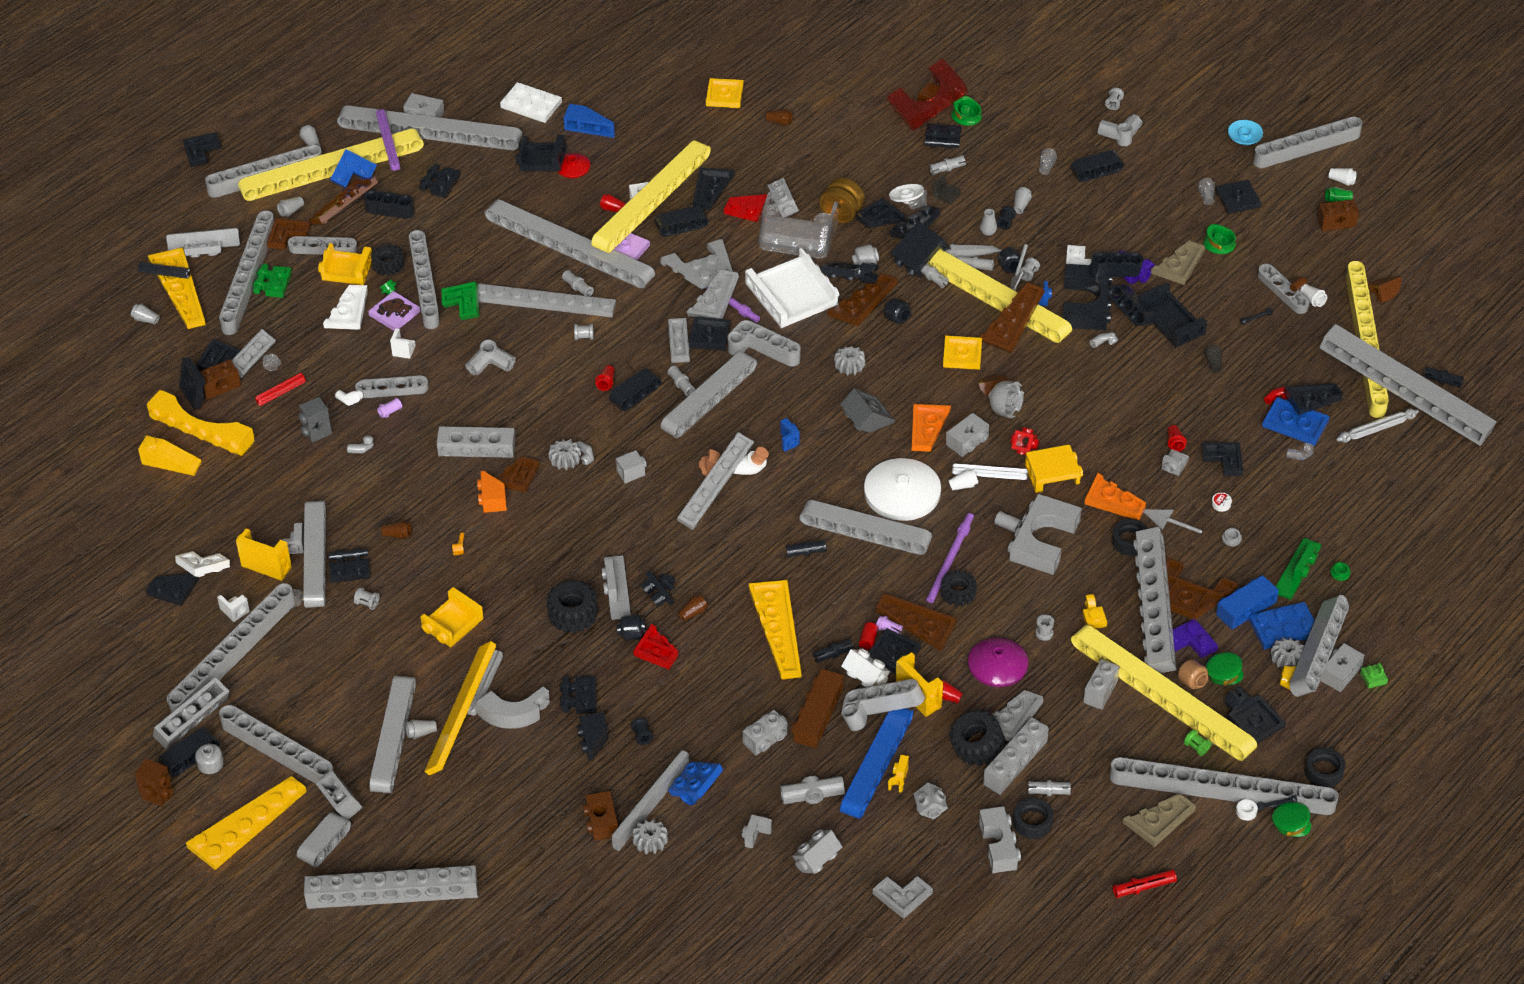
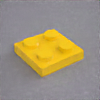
M710 78L706 106L740 108L744 80Z
M945 336L943 367L980 370L982 338Z

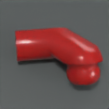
M1286 386L1272 389L1264 397V402L1270 405L1279 396L1287 399L1283 393Z

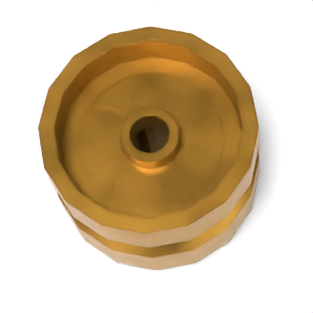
M841 177L835 178L829 184L827 190L820 197L819 204L822 212L829 219L838 223H848L855 217L857 211L863 205L865 197L862 189L855 182Z

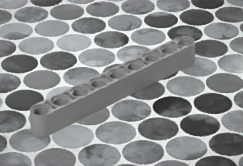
M262 211L257 215L219 315L222 332L226 335H232L238 331L254 288V280L258 277V269L261 268L268 250L267 241L274 224L273 213L270 211Z
M287 583L278 585L169 693L167 702L171 713L215 677L220 681L295 605L296 600L291 585Z

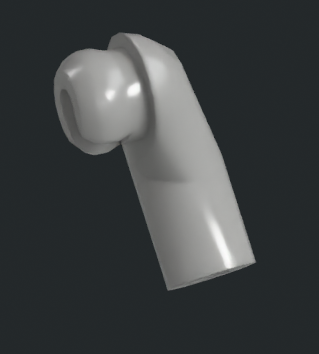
M578 441V448L584 454L581 456V460H583L581 462L584 465L591 464L594 461L592 447L582 441Z

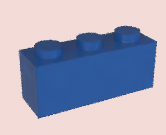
M1262 575L1257 579L1251 580L1243 588L1236 589L1230 596L1223 597L1218 602L1216 615L1233 630L1249 620V615L1260 613L1275 604L1279 590Z

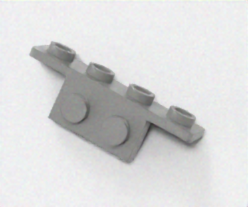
M238 228L173 233L166 236L168 251L183 247L185 256L190 255V257H199L201 254L214 256L221 253L222 247L240 245Z
M623 556L605 557V568H602V578L607 580V583H603L604 594H608L611 619L616 620L622 616L631 615Z

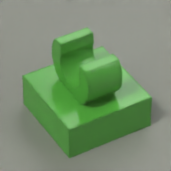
M1381 663L1361 668L1360 674L1368 689L1387 684L1388 678Z

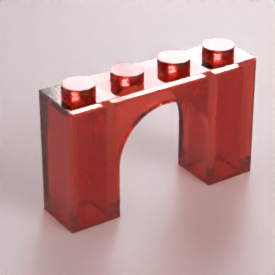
M943 58L929 67L933 79L940 85L939 91L934 97L926 101H914L901 87L887 96L891 108L912 131L968 93L964 81Z

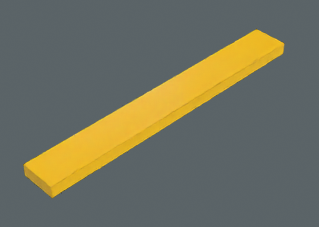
M492 641L480 646L425 768L424 772L428 775L439 772L444 767L496 648V644Z

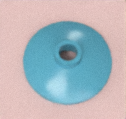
M1239 120L1229 126L1228 135L1236 143L1251 145L1261 140L1263 130L1260 125L1253 121Z

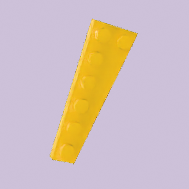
M183 247L148 255L150 263L189 268ZM191 274L188 279L157 275L187 329L206 325Z
M788 581L749 583V592L781 679L801 678Z
M289 777L207 830L196 835L186 842L187 848L216 870L307 792L306 787L294 777Z

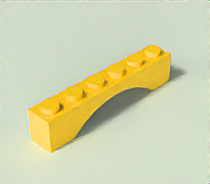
M159 390L147 403L149 416L152 419L180 429L184 433L194 435L200 440L208 441L217 447L220 446L227 449L231 453L242 456L255 442L252 428L238 422L212 423L197 419L182 409L174 395Z

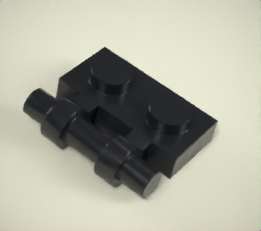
M927 123L924 145L931 146V148H937V146L947 147V149L959 148L962 126Z
M434 163L427 170V175L421 179L419 189L425 191L426 188H429L431 195L447 198L461 176L460 171L444 167L442 171H439L440 166Z
M353 548L354 550L350 551L336 550V552L328 553L329 561L337 560V562L329 563L331 583L370 578L369 560L361 559V557L368 556V549ZM349 558H354V559H355V560H351V561H343V559H349Z
M563 676L559 685L560 692L562 693L560 698L562 712L568 713L570 708L576 707V714L597 713L596 676L575 677V683H570L569 677ZM570 693H576V698H571Z

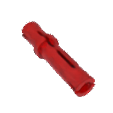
M1170 869L1139 879L1131 878L1128 882L1113 885L1112 889L1116 898L1129 894L1137 895L1140 894V891L1174 883L1177 881L1175 871Z

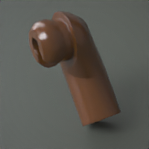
M1302 276L1295 278L1294 282L1290 284V289L1293 292L1301 289L1307 283L1306 278Z

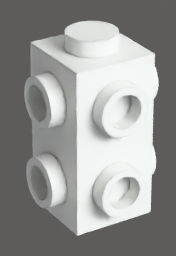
M861 648L859 650L851 649L841 666L847 670L846 673L849 676L860 679L864 687L886 684L887 676L890 673L882 661L872 659L870 653Z

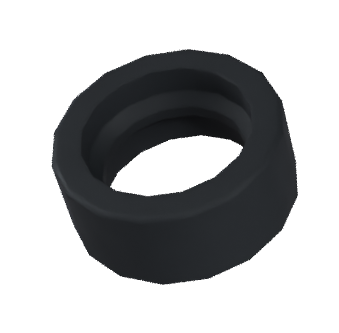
M1136 519L1119 521L1113 528V547L1124 555H1138L1134 542L1124 541L1119 535L1125 532L1136 533V531L1146 530L1148 527Z
M1326 747L1317 748L1307 756L1304 771L1310 783L1316 786L1331 788L1342 781L1346 764L1342 755L1334 749ZM1318 761L1330 762L1337 768V772L1327 775L1322 774L1314 769L1313 764Z
M1027 798L1020 801L1014 808L1013 825L1021 836L1037 839L1044 837L1051 830L1053 811L1046 801L1039 798ZM1030 811L1038 812L1045 817V822L1040 825H1029L1021 820V815Z

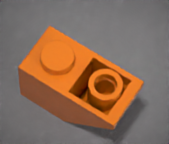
M480 471L481 479H477L478 491H482V493L478 494L479 505H483L484 513L507 511L504 483L487 472Z

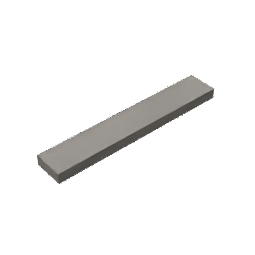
M739 432L736 434L677 517V521L694 530L749 452L754 441Z
M684 750L680 751L612 834V846L615 850L620 851L633 835V829H636L637 823L642 824L668 792L674 780L685 770L686 765L689 764V754Z

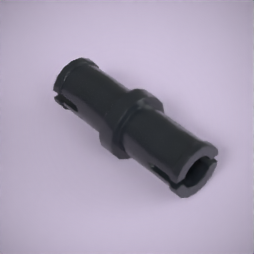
M1427 366L1426 374H1424V378L1439 381L1442 385L1449 384L1461 388L1462 381L1464 380L1463 376L1448 373L1447 370L1441 371L1430 368L1429 366Z
M825 540L803 541L801 544L786 545L788 558L805 555L806 557L812 553L826 552Z
M848 638L836 644L830 643L828 647L813 651L812 654L813 658L817 657V659H814L815 662L820 663L830 658H838L840 654L854 649L853 644L849 645L852 641Z

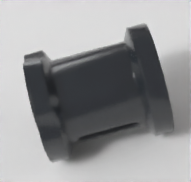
M1004 206L996 223L999 228L1008 230L1012 225V219L1016 216V211L1012 207Z
M637 718L631 722L630 727L635 732L637 744L645 745L653 740L654 735L649 731L646 718Z

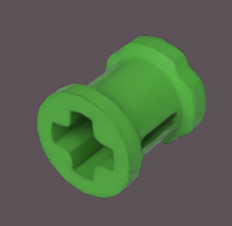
M1195 729L1188 733L1184 740V744L1195 749L1199 756L1206 754L1212 744L1210 740H1205L1198 735V731Z

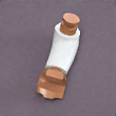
M758 447L755 451H751L744 457L733 474H757L766 466V458L769 455L768 451L764 447ZM710 449L708 456L701 457L699 468L702 470L703 475L707 476L721 457L719 452Z

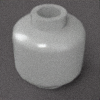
M870 244L856 247L854 250L855 254L852 255L853 264L861 265L862 262L877 263L879 261L876 247Z
M205 744L197 749L195 759L197 767L202 773L214 774L222 769L224 759L222 751L217 745Z

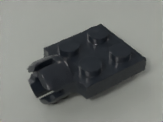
M834 261L822 265L821 273H826L828 277L844 276V279L854 280L855 277H859V280L863 283L874 284L878 276L872 273V271L879 269L877 263L862 262L861 265Z
M1241 687L1235 688L1237 693L1231 690L1226 695L1224 704L1231 710L1227 717L1228 720L1252 736L1257 745L1285 728L1286 722L1260 695L1252 697Z

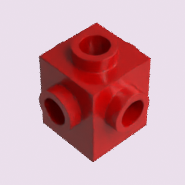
M1023 427L1022 430H1016L1011 437V448L1016 449V453L1026 455V452L1037 450L1039 445L1038 434L1033 433V429ZM1026 437L1029 439L1028 445L1023 442Z

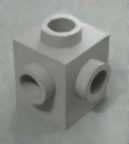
M927 783L913 793L917 811L922 816L935 819L948 809L946 796L940 787Z

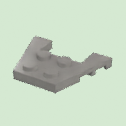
M722 239L707 244V249L712 254L707 257L683 263L673 253L661 257L660 260L663 266L667 264L673 268V272L683 274L685 276L684 279L701 289L707 288L720 270L733 272Z

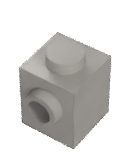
M637 451L616 458V471L624 483L645 476L647 464L644 457H640Z

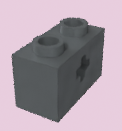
M320 397L299 405L300 414H298V417L302 423L300 428L304 437H308L311 442H315L332 434L328 408Z

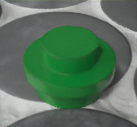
M392 279L380 287L381 293L384 294L386 292L387 295L396 289L395 285L397 283L393 282Z
M1338 562L1332 566L1330 573L1334 579L1344 581L1350 577L1351 571L1347 564Z

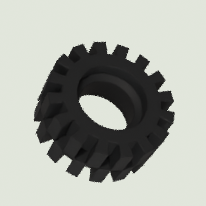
M382 244V247L377 246V250L373 249V253H371L373 270L377 274L381 273V276H384V274L390 276L391 273L396 275V271L398 273L401 272V269L404 268V257L401 248H397L395 244L393 247L392 244H388V246Z
M956 570V573L950 571L949 575L946 573L941 582V597H944L943 600L945 602L948 601L949 605L955 603V607H958V604H961V607H964L965 603L967 605L971 604V601H974L976 597L977 582L975 577H972L971 573L966 575L964 570L962 573H959V570ZM962 586L966 589L963 591L953 590L952 587Z

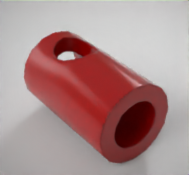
M871 622L864 624L859 641V646L862 649L870 650L874 645L878 632L876 624Z

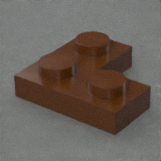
M276 218L267 241V247L285 250L289 237L308 236L311 228L310 222Z

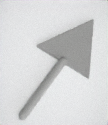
M1027 244L1023 247L1015 276L1011 278L1010 289L1014 291L1024 273L1019 272L1027 250Z
M1145 509L1143 512L1161 530H1163L1168 521L1202 533L1201 529L1171 519L1170 516L1174 510Z

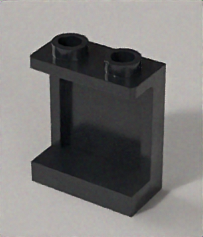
M557 135L555 143H530L528 136H524L519 144V154H516V163L519 164L520 171H561L567 151L565 136Z
M918 221L892 250L891 255L894 257L893 262L900 268L904 266L906 272L912 277L916 275L921 278L922 274L920 271L937 251L941 249L945 252L949 246L943 238Z

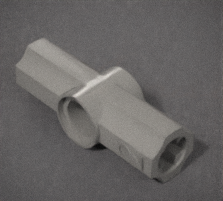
M809 776L803 779L801 783L780 786L783 804L800 801L816 804L822 801L824 797L845 794L844 782L841 776L825 779Z

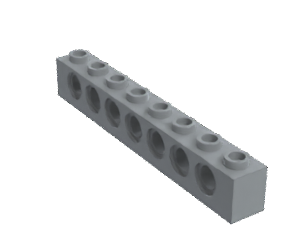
M1155 527L1136 531L1134 547L1138 551L1135 561L1139 568L1137 580L1141 584V589H1138L1139 598L1142 601L1140 613L1144 617L1141 627L1146 639H1143V646L1145 651H1147V656H1144L1145 664L1157 672L1165 673L1177 669L1164 537L1160 528Z
M476 866L307 876L304 883V896L307 909L478 898Z

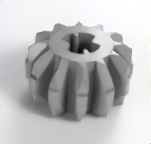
M844 345V348L838 349L834 356L836 370H839L840 374L846 373L847 376L862 372L865 365L864 352L860 351L859 347L853 348L851 346L847 348Z
M563 439L562 442L555 441V445L550 446L548 454L552 466H557L558 470L565 468L567 471L568 467L574 468L575 464H579L581 450L578 448L577 443H573L571 439L568 441Z
M1284 637L1280 641L1276 640L1273 648H1271L1272 663H1276L1277 668L1284 665L1296 666L1304 645H1300L1299 640L1292 641L1291 637L1289 640H1286Z
M645 819L644 824L637 823L636 829H633V844L637 846L639 852L644 850L646 855L649 851L656 854L657 849L663 851L664 845H667L668 842L667 829L663 827L662 822L656 823L654 819L648 822Z

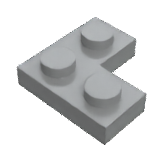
M918 876L903 889L889 877H886L873 888V895L903 919L933 894V888Z

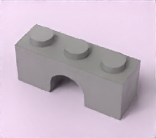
M1004 806L979 810V825L983 839L995 838L999 840V842L989 844L988 859L992 873L1017 870L1018 861H1021V854L1019 848H1015V832L1010 830V814H1006Z

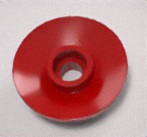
M579 153L565 154L562 169L557 172L566 178H578L590 170V161L586 156Z

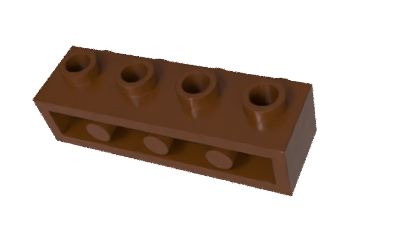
M821 669L819 675L814 677L812 682L813 688L806 694L805 706L800 707L799 719L797 722L794 721L791 728L795 743L816 749L844 689V675Z

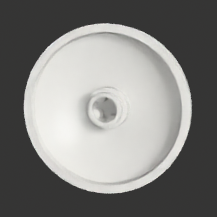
M896 458L878 464L868 473L864 483V495L868 505L879 515L892 520L908 521L921 518L936 507L940 500L941 484L937 474L926 464L913 459Z

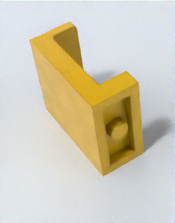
M329 243L328 248L324 250L323 261L319 263L318 267L322 280L364 285L372 264L371 247H364L362 254L335 251L333 243Z
M1070 445L1026 452L1025 467L1028 470L1035 493L1043 492V485L1046 483L1074 479L1076 485L1080 484V477L1083 476L1081 465L1078 466L1076 452L1072 451Z
M247 528L242 534L238 535L236 544L241 566L282 581L292 568L287 542L280 540L273 548L252 540L250 529Z
M454 587L448 591L449 599L429 617L425 614L420 616L422 629L427 634L435 636L440 643H445L449 647L455 645L483 620L482 606Z
M911 652L896 661V682L914 679L918 682L925 695V700L922 704L915 707L927 717L942 707L943 682L936 678L928 683L914 669L915 655Z

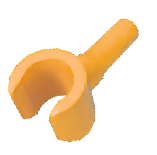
M460 533L458 543L452 544L453 555L464 554V533Z

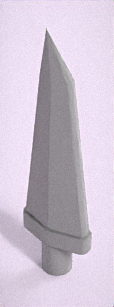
M950 244L949 249L945 250V252L956 258L958 256H981L1002 251L994 246Z

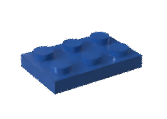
M1277 397L1265 417L1262 427L1315 446L1326 428L1330 416L1314 410L1297 415L1289 401Z
M1305 602L1249 615V622L1264 650L1273 648L1276 640L1280 641L1282 637L1286 640H1289L1291 637L1292 641L1308 639L1315 622Z

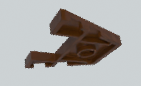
M1170 558L1166 560L1172 612L1196 620L1216 606L1223 597H1228L1238 589V583L1223 577L1214 590L1178 578L1184 569V563Z

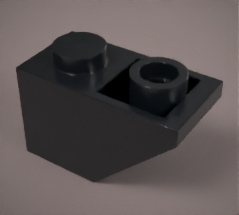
M603 712L580 716V725L576 726L578 737L583 738V741H581L583 754L587 753L589 761L595 758L608 741V729Z

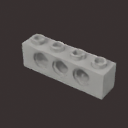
M439 426L437 438L438 456L514 458L515 429Z
M215 677L155 726L153 737L168 750L227 701L229 690Z
M1031 717L985 769L983 785L1001 795L1047 743L1049 727Z

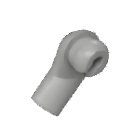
M1114 332L1102 333L1091 339L1090 345L1096 348L1107 340L1112 345L1118 341V338Z
M367 435L364 436L361 444H348L347 452L365 453L374 446L373 437Z

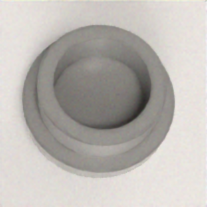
M1235 528L1227 529L1222 535V541L1228 546H1237L1241 543L1242 536Z

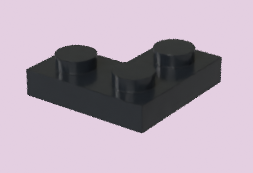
M217 132L183 139L190 167L206 164L205 152L221 148Z
M1202 442L1203 462H1222L1223 476H1243L1240 443Z

